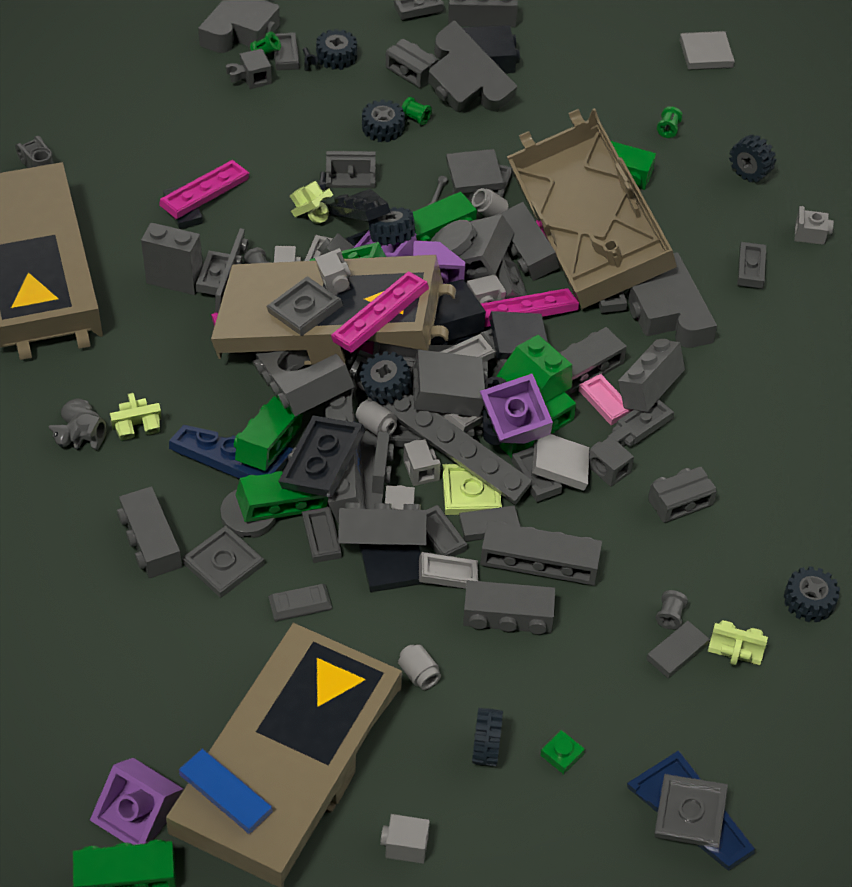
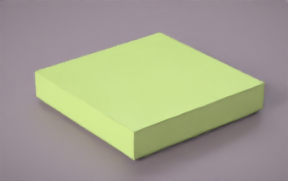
M442 464L445 515H459V513L502 507L501 494L460 465Z

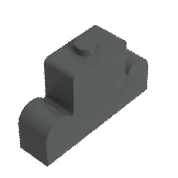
M223 0L198 27L199 45L218 53H226L232 50L234 47L233 41L250 47L253 41L261 40L266 36V33L273 32L275 34L276 29L280 26L279 5L267 0Z
M455 20L437 34L434 53L440 61L430 68L428 82L435 89L436 95L441 100H445L456 112H460L480 96L484 108L496 111L515 97L518 86Z
M673 253L677 265L676 268L630 288L628 303L631 315L637 319L646 336L676 331L675 340L680 342L683 347L693 348L711 344L714 342L717 324L679 253Z

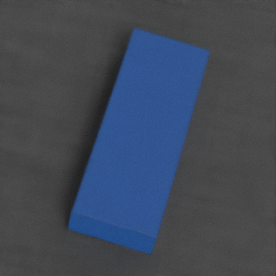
M203 749L179 769V774L183 779L248 834L254 831L272 813V806Z

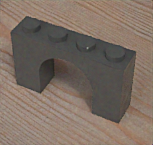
M307 350L254 352L257 360L253 361V364L258 374L262 375L274 396L279 398L283 408H289L294 416L354 387L346 364L337 354L310 367L297 370L304 366L305 361H310Z

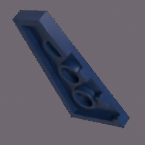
M183 425L169 440V449L239 479L249 475L257 476L282 471L289 462L288 455L292 453L293 448L285 447L267 470L264 471L235 460L236 448H234L233 444L236 436L228 438L219 437L218 432Z
M679 750L627 783V788L657 813L664 774L701 780ZM725 810L719 848L697 845L728 871L755 853V848Z

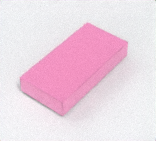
M602 374L579 385V392L610 425L617 423L619 419L633 411V409L623 407L621 395Z

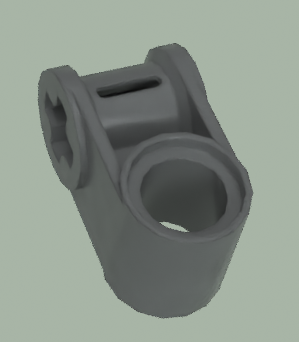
M35 136L34 140L27 143L15 145L20 161L27 168L54 164L52 152L44 144L40 136Z

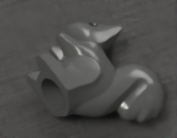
M79 398L68 401L61 409V417L68 424L49 426V429L53 432L52 437L55 439L56 444L59 447H66L74 442V449H78L83 441L86 440L90 441L91 447L94 450H98L106 436V422L96 412L92 411V406L89 405L88 401Z

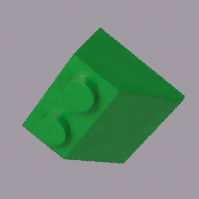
M536 335L515 348L496 376L509 382L533 374L544 402H547L572 388V363L540 335Z

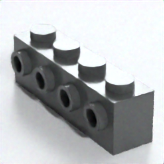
M488 521L482 545L480 565L595 585L602 541L590 537L567 535L562 532H550L533 527L510 525L505 522Z

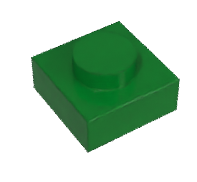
M561 730L541 749L540 756L564 775L584 755L585 748Z

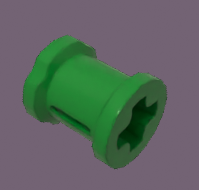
M268 32L261 40L253 41L250 44L251 51L262 49L266 56L273 51L278 52L281 48V43L273 32Z
M408 97L402 105L405 118H413L420 125H425L430 119L432 113L431 106L417 103L415 98Z
M669 106L663 109L661 114L662 120L659 121L656 128L659 135L665 138L674 137L677 134V125L682 121L683 117L682 112L678 108Z

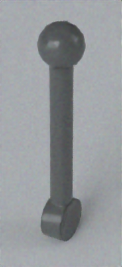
M438 177V187L431 203L428 205L437 202L442 187L447 185V177Z

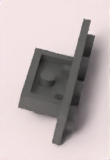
M242 228L238 231L230 254L208 251L196 283V292L216 295V313H219L231 267L234 264H242V254H246L249 240L245 239V229Z
M365 428L366 431L362 437L365 509H374V503H382L384 483H390L391 466H387V460H393L394 444H389L390 432L378 431L377 438L376 434Z

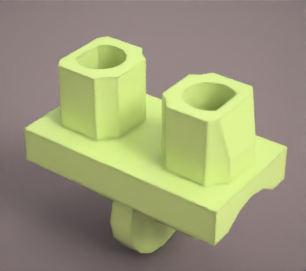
M314 181L306 187L299 188L290 195V198L296 205V208L291 212L294 217L308 212L309 219L314 223L320 224L326 221L329 216L327 206L321 201L333 196V193L330 189L322 191L317 182Z
M134 393L128 394L129 402L119 404L120 411L110 413L112 430L116 429L121 441L135 437L133 425L143 424L145 435L160 432L161 409L159 403L147 405L146 398L135 400Z
M722 620L719 624L715 623L708 652L731 657L730 664L736 665L737 660L761 665L768 637L763 636L762 630L751 628L744 631L736 629L732 622Z

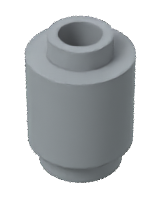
M481 188L472 197V205L479 213L486 217L495 216L508 209L507 200L490 189Z
M366 400L357 408L356 419L372 433L378 436V431L390 432L389 435H391L395 431L397 416L375 401L370 402Z
M409 645L401 651L398 664L415 686H420L422 690H426L439 681L441 677L439 666L422 645Z

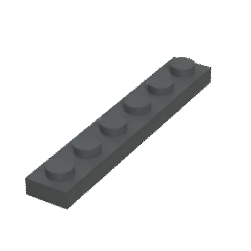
M410 393L407 395L402 394L401 400L398 401L396 398L394 403L389 404L388 401L383 406L396 414L399 423L422 439H425L430 445L516 505L532 485V479L437 412L414 409V399Z

